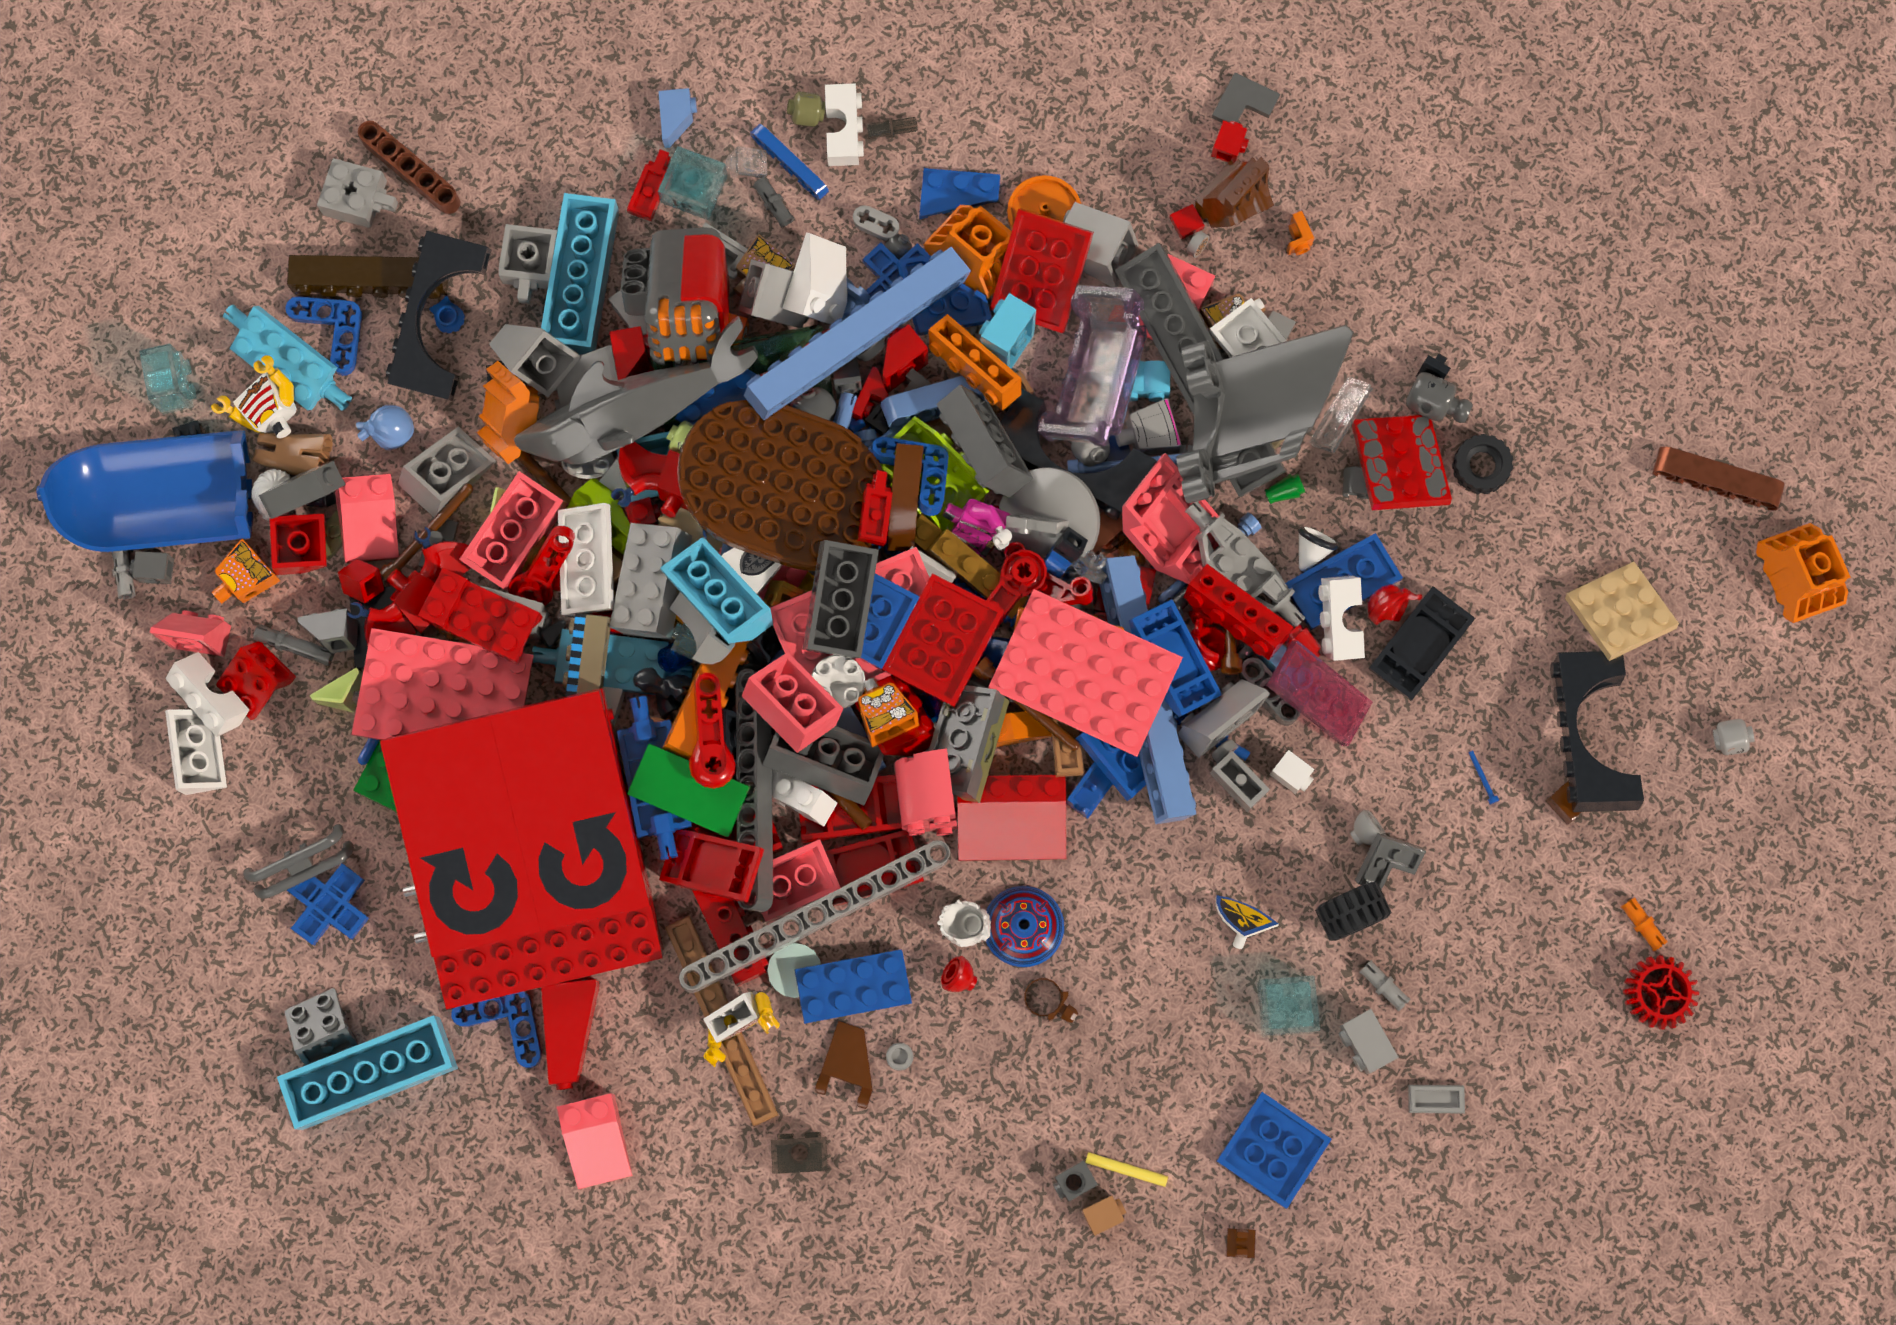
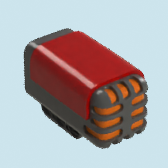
M713 228L660 230L652 235L650 248L632 249L624 255L621 281L624 310L628 315L632 316L645 315L650 355L653 361L659 365H666V361H675L676 365H681L683 360H690L692 364H697L698 360L711 362L716 341L720 333L728 325L729 274L726 251L721 241L720 233Z

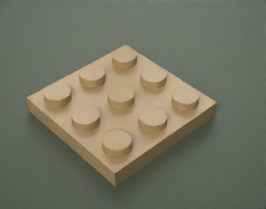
M1635 562L1567 593L1565 597L1609 661L1677 629L1679 625Z

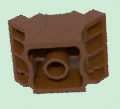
M1252 157L1247 162H1241L1238 159L1233 163L1230 160L1196 198L1195 208L1202 219H1208L1211 228L1231 227L1273 207L1274 203L1267 184L1269 174L1268 163L1262 157L1257 161Z

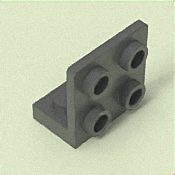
M335 988L285 1010L294 1051L305 1066L358 1045L354 1033L345 1022Z

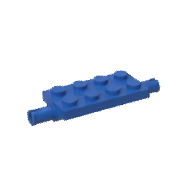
M647 696L639 697L640 708L636 697L629 700L634 723L628 729L617 731L628 791L648 744L662 748L672 728L671 720L654 722L653 719H650ZM630 796L637 837L657 836L661 860L669 859L667 848L671 858L678 857L673 833L676 830L692 827V822Z

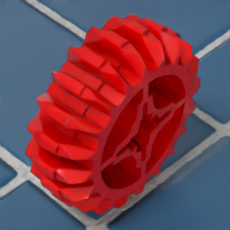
M1663 955L1657 956L1656 962L1652 956L1647 957L1646 964L1642 961L1636 963L1638 970L1634 968L1629 970L1630 975L1635 979L1626 978L1624 981L1627 985L1632 986L1629 989L1623 990V994L1631 995L1632 999L1626 1000L1625 1004L1635 1005L1630 1014L1635 1015L1640 1012L1641 1015L1638 1018V1022L1643 1023L1648 1019L1647 1024L1649 1028H1654L1656 1023L1659 1030H1664L1667 1025L1671 1029L1676 1028L1677 1022L1680 1024L1686 1022L1684 1015L1690 1017L1694 1014L1688 1006L1696 1007L1698 1005V1002L1693 1000L1692 996H1697L1700 992L1692 990L1691 987L1696 985L1698 981H1689L1688 977L1692 974V971L1682 972L1684 968L1683 962H1679L1674 966V957H1669L1666 962ZM1651 971H1663L1656 983L1643 982L1644 978ZM1673 977L1679 983L1681 993L1673 988ZM1664 987L1663 991H1666V995L1669 996L1659 998V994H1657L1655 989ZM1641 990L1650 997V1007L1652 1009L1645 1004ZM1667 1001L1680 1003L1671 1014H1660V1010L1665 1007Z

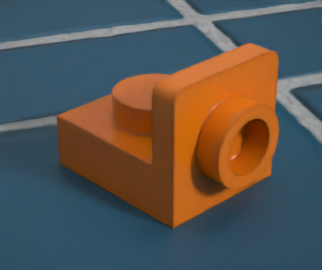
M1299 211L1292 214L1290 225H1288L1292 238H1297V240L1288 243L1286 250L1288 255L1293 253L1302 255L1308 252L1314 241V236L1303 212Z

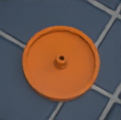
M1047 175L1029 178L1019 184L1010 196L1007 209L1010 229L1012 231L1017 211L1020 208L1063 222L1066 212L1071 210L1074 202L1081 204L1080 198L1073 187L1060 178Z

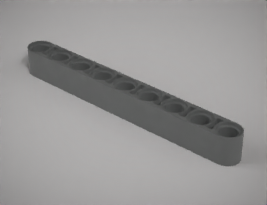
M744 669L736 677V781L751 787L737 817V842L753 846L755 843V846L765 850L748 902L738 901V904L743 909L765 912L770 909L773 903L772 769L763 766V762L772 742L771 726L755 710L753 711L754 708L742 697L748 678L758 672L752 669Z

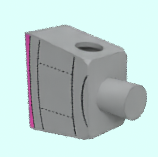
M1168 399L1161 400L1131 413L1126 421L1128 429L1115 432L1119 447L1132 444L1133 448L1146 455L1178 453L1181 447V441Z

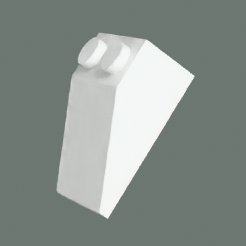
M806 232L782 308L831 325L837 319L843 317L847 304L846 247Z

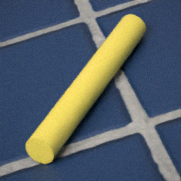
M1088 1152L1085 1161L1087 1164L1163 1187L1166 1186L1168 1179L1166 1175Z

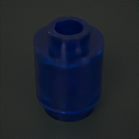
M678 639L660 649L657 658L661 669L667 673H674L694 661L692 658L697 650L695 644L689 639Z

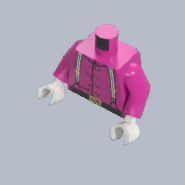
M969 499L962 509L948 503L942 514V517L954 522L951 532L980 557L985 558L994 545L999 550H1002L1009 545V541L1012 538V533L1005 529L1006 518L1010 513L975 499Z

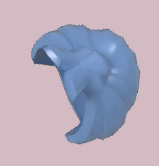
M385 405L378 408L371 414L367 422H356L357 429L361 430L357 434L359 439L364 441L371 436L385 450L402 447L410 440L414 432L413 421L409 414L403 408L394 405Z

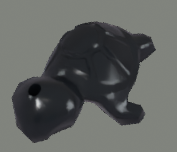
M652 667L641 669L633 677L635 687L640 688L644 693L655 694L661 719H667L670 713L681 707L693 681L685 675L661 678Z

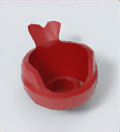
M1393 584L1382 586L1371 595L1368 601V617L1376 625L1384 620L1399 622L1405 613L1409 600H1421L1422 595L1414 594L1407 588L1400 589Z
M1197 618L1195 628L1191 630L1190 634L1209 670L1216 671L1221 668V660L1223 655L1226 654L1224 646L1225 633L1215 627H1202L1203 618Z

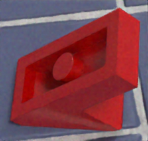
M872 367L855 403L852 417L856 420H863L864 417L870 415L875 405L872 401L879 403L889 397L878 368Z

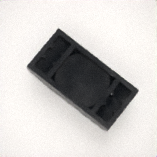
M1432 586L1368 669L1412 701L1476 618Z

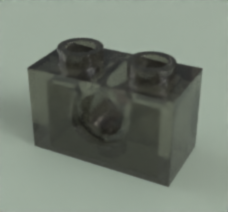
M821 1132L805 1133V1138L794 1139V1133L777 1134V1140H771L772 1174L829 1171L828 1138L821 1137ZM797 1145H804L808 1151L807 1157L802 1161L795 1160L792 1155V1151Z

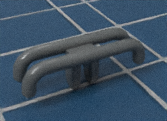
M336 824L333 827L332 833L309 846L306 843L299 845L298 851L294 853L287 851L284 853V858L257 871H254L252 868H246L243 871V876L249 882H258L287 868L291 875L290 877L267 888L260 884L254 887L253 891L257 898H271L341 864L353 853L354 845L351 841H345L341 851L313 865V855L333 846L343 836V826Z

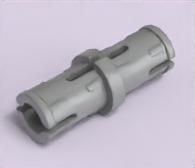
M129 550L113 551L114 568L112 569V574L116 578L118 598H134L136 593L133 575L130 572Z
M1372 960L1359 971L1377 989L1375 992L1378 995L1382 994L1397 1011H1400L1411 1000L1393 983L1394 979L1391 976L1387 977Z

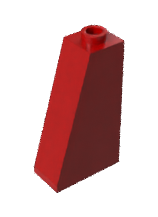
M596 979L557 983L541 987L548 1084L556 1085V1090L573 1089V1083H580L599 991V981Z

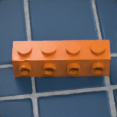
M948 314L928 329L929 349L936 357L943 358L953 372H959L971 388H977L983 393L985 399L991 405H996L1003 411L1021 396V377Z

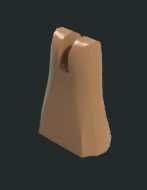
M259 433L256 443L263 447L273 448L275 452L255 449L252 460L260 465L285 471L296 476L329 462L333 446L331 434H289L284 438H277L275 433Z

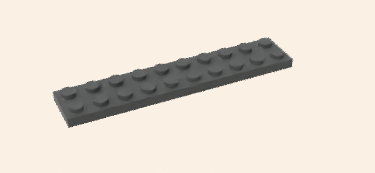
M1157 243L1115 269V272L1194 414V396L1188 387L1186 378L1188 372L1182 359L1181 348L1208 340L1216 361L1225 358L1209 332L1207 325L1161 243ZM1272 443L1246 449L1239 453L1236 465L1277 455V452ZM1280 462L1229 480L1237 495L1243 497L1287 470L1283 463Z

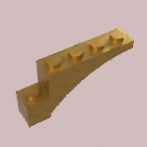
M923 514L918 515L915 547L955 572L959 579L987 599L999 584L1000 573L950 530L942 531ZM1025 596L1019 599L1007 616L1012 619L1016 615L1018 608L1022 607L1029 597Z

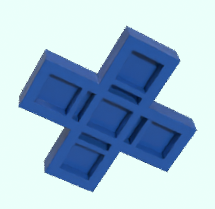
M882 243L878 244L862 259V263L878 278L866 290L870 298L880 290L886 292L890 289V285L900 277L897 266L899 260ZM917 243L901 259L925 256L930 259L931 256Z
M341 863L326 884L313 877L288 889L287 891L308 906L291 929L314 946L330 925H333L353 940L369 919L368 916L349 903L365 880Z

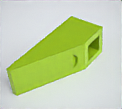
M591 478L574 492L568 508L601 503L609 504L612 545L624 555L630 523L621 506L618 505V500H614L611 497L612 491L596 478Z

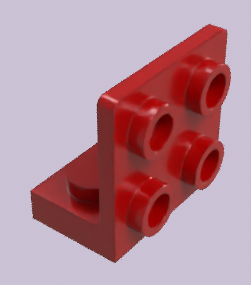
M258 641L240 647L217 681L216 686L224 694L233 690L249 709L246 716L253 720L259 715L274 691L290 685L296 676L262 642Z

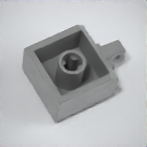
M333 158L317 207L323 216L370 228L376 212L380 213L381 209L395 212L398 201L395 197L386 194L387 191L384 188L387 179L382 171Z
M506 224L499 262V277L503 284L513 285L514 288H518L517 299L519 303L530 304L532 290H538V288L548 289L557 230Z

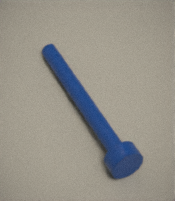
M1474 751L1468 752L1490 798L1488 799L1489 804L1500 801L1498 796H1494Z

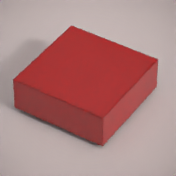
M1193 204L1170 214L1169 217L1181 239L1205 227Z

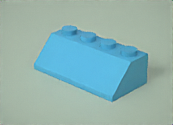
M704 537L660 567L665 576L728 644L753 640L773 625L771 609Z

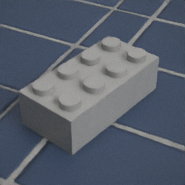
M630 524L609 625L610 628L627 635L671 640L676 614L669 608L680 591L665 576L660 567L691 545L692 535L678 527Z

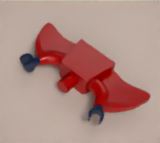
M635 441L621 447L619 450V468L627 489L617 488L613 490L611 497L617 500L620 496L624 495L623 499L618 502V505L627 507L631 502L630 496H636L645 490L658 491L659 498L665 501L661 512L666 516L674 518L680 508L688 510L683 501L678 483L677 467L680 453L669 450L667 455L652 453ZM703 529V536L707 540V532Z
M424 527L427 533L426 539H420L415 531V541L424 547L421 550L425 562L419 573L414 570L406 577L398 569H395L388 576L386 581L396 589L390 597L393 603L383 609L371 607L364 609V606L359 602L350 603L357 605L360 608V613L358 615L347 613L349 617H366L364 632L367 646L372 628L414 635L416 633L414 629H416L419 633H422L429 623L423 621L418 614L442 568L460 576H463L472 569L459 560L469 545L453 541L431 544L429 541L431 532L427 527Z

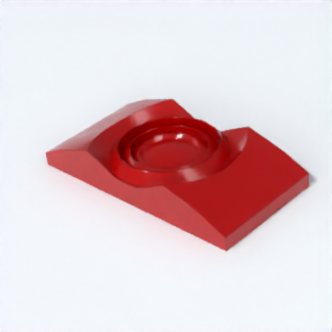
M683 829L674 832L673 836L678 857L671 858L668 850L669 859H666L659 878L660 881L730 900L748 902L765 849Z
M903 830L825 852L842 888L916 850L913 837ZM914 860L908 861L905 864L906 869L910 873L920 871L919 863ZM887 872L881 876V880L885 885L890 886L896 883V877L892 873ZM922 877L902 888L924 882V878ZM861 885L857 888V894L862 898L871 896L872 890L867 885ZM842 897L835 898L832 902L833 906L847 903Z

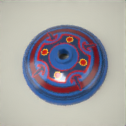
M1031 886L1012 887L998 894L987 907L986 911L990 915L991 928L990 937L986 940V943L991 952L1004 963L1016 967L1036 966L1048 960L1059 948L1064 934V919L1058 904L1046 892ZM1021 920H1027L1029 922V927L1027 929H1021L1019 927V922Z

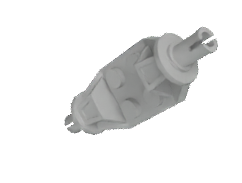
M1199 501L1193 502L1184 511L1200 527V532L1196 535L1195 539L1199 542L1203 567L1209 564L1271 611H1278L1293 626V629L1301 623V620L1305 619V616L1289 601L1295 590L1287 587L1277 569L1246 535L1224 519L1225 515L1223 512L1217 517H1212L1201 506ZM1207 533H1211L1219 544L1215 550H1213ZM1263 592L1270 599L1273 600L1272 604H1269L1268 602L1258 598L1257 596Z

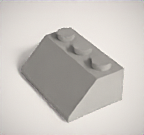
M1243 679L1235 685L1230 682L1221 690L1222 695L1219 698L1202 705L1200 713L1196 716L1191 713L1181 722L1183 727L1178 735L1194 754L1200 758L1253 716L1270 693L1266 689Z

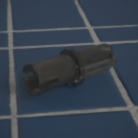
M915 117L897 120L889 118V120L883 122L866 123L869 140L888 136L894 138V135L918 131L917 119Z

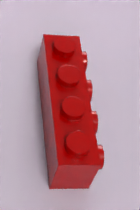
M1206 564L1189 583L1183 596L1191 606L1204 612L1214 623L1223 626L1233 637L1246 643L1256 654L1265 657L1267 660H1270L1285 643L1293 629L1292 625L1209 564Z
M692 890L719 950L754 932L751 925L745 926L742 917L746 916V913L740 907L738 901L734 902V900ZM739 947L734 952V957L739 961L746 960L750 955L745 947ZM765 957L735 972L731 977L738 987L767 973L765 966L769 965Z

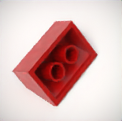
M892 675L878 680L877 683L880 687L893 683L917 711L919 726L879 744L878 746L882 754L914 756V754L925 752L931 745L935 728L933 721L926 714L921 700L916 696L910 684ZM857 701V702L855 703V705L857 706V708H858V710H859V704H858V701Z

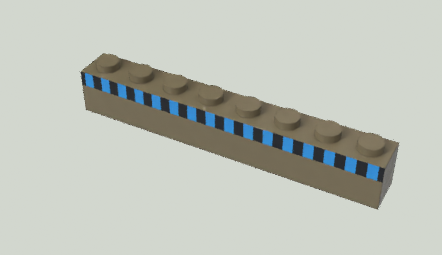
M575 613V618H571L569 634H573L572 645H568L566 651V661H570L569 671L565 672L563 676V688H566V696L604 687L611 617Z

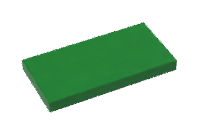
M648 744L627 794L729 837L751 786L731 779L723 787L714 789L704 787L691 776L689 769L690 760L655 745Z

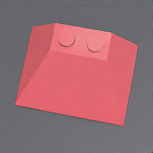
M1165 453L1162 454L1122 506L1123 533L1155 570L1189 584L1204 568L1202 566L1199 542L1195 539L1196 535L1200 532V527L1184 512L1192 503L1188 504L1186 502L1181 484L1183 479L1178 467ZM1205 499L1199 501L1201 506L1212 517L1218 516ZM1207 533L1213 550H1215L1219 544L1211 533Z

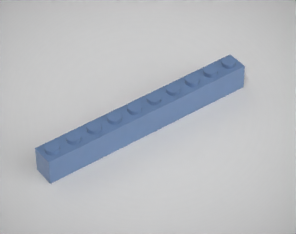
M952 247L944 252L942 250L937 251L930 257L928 263L925 265L920 263L910 271V275L905 279L902 277L897 278L886 292L880 290L874 294L867 305L863 306L860 304L849 313L850 316L845 320L842 318L837 319L830 325L829 331L824 334L819 332L809 340L810 344L804 348L801 346L796 347L789 353L788 359L783 362L780 360L776 361L767 369L768 372L763 376L758 374L751 378L746 384L747 389L744 397L763 420L767 419L965 282L971 270Z
M1135 555L1106 558L1096 565L1095 569L1109 624L1122 626L1124 631L1131 633L1129 620L1148 611L1146 593L1142 588L1140 580V568L1136 563ZM1163 699L1139 752L1155 824L1182 821L1196 815V802L1189 785L1190 778L1183 760V748L1179 743L1177 735V723L1173 718L1171 708Z

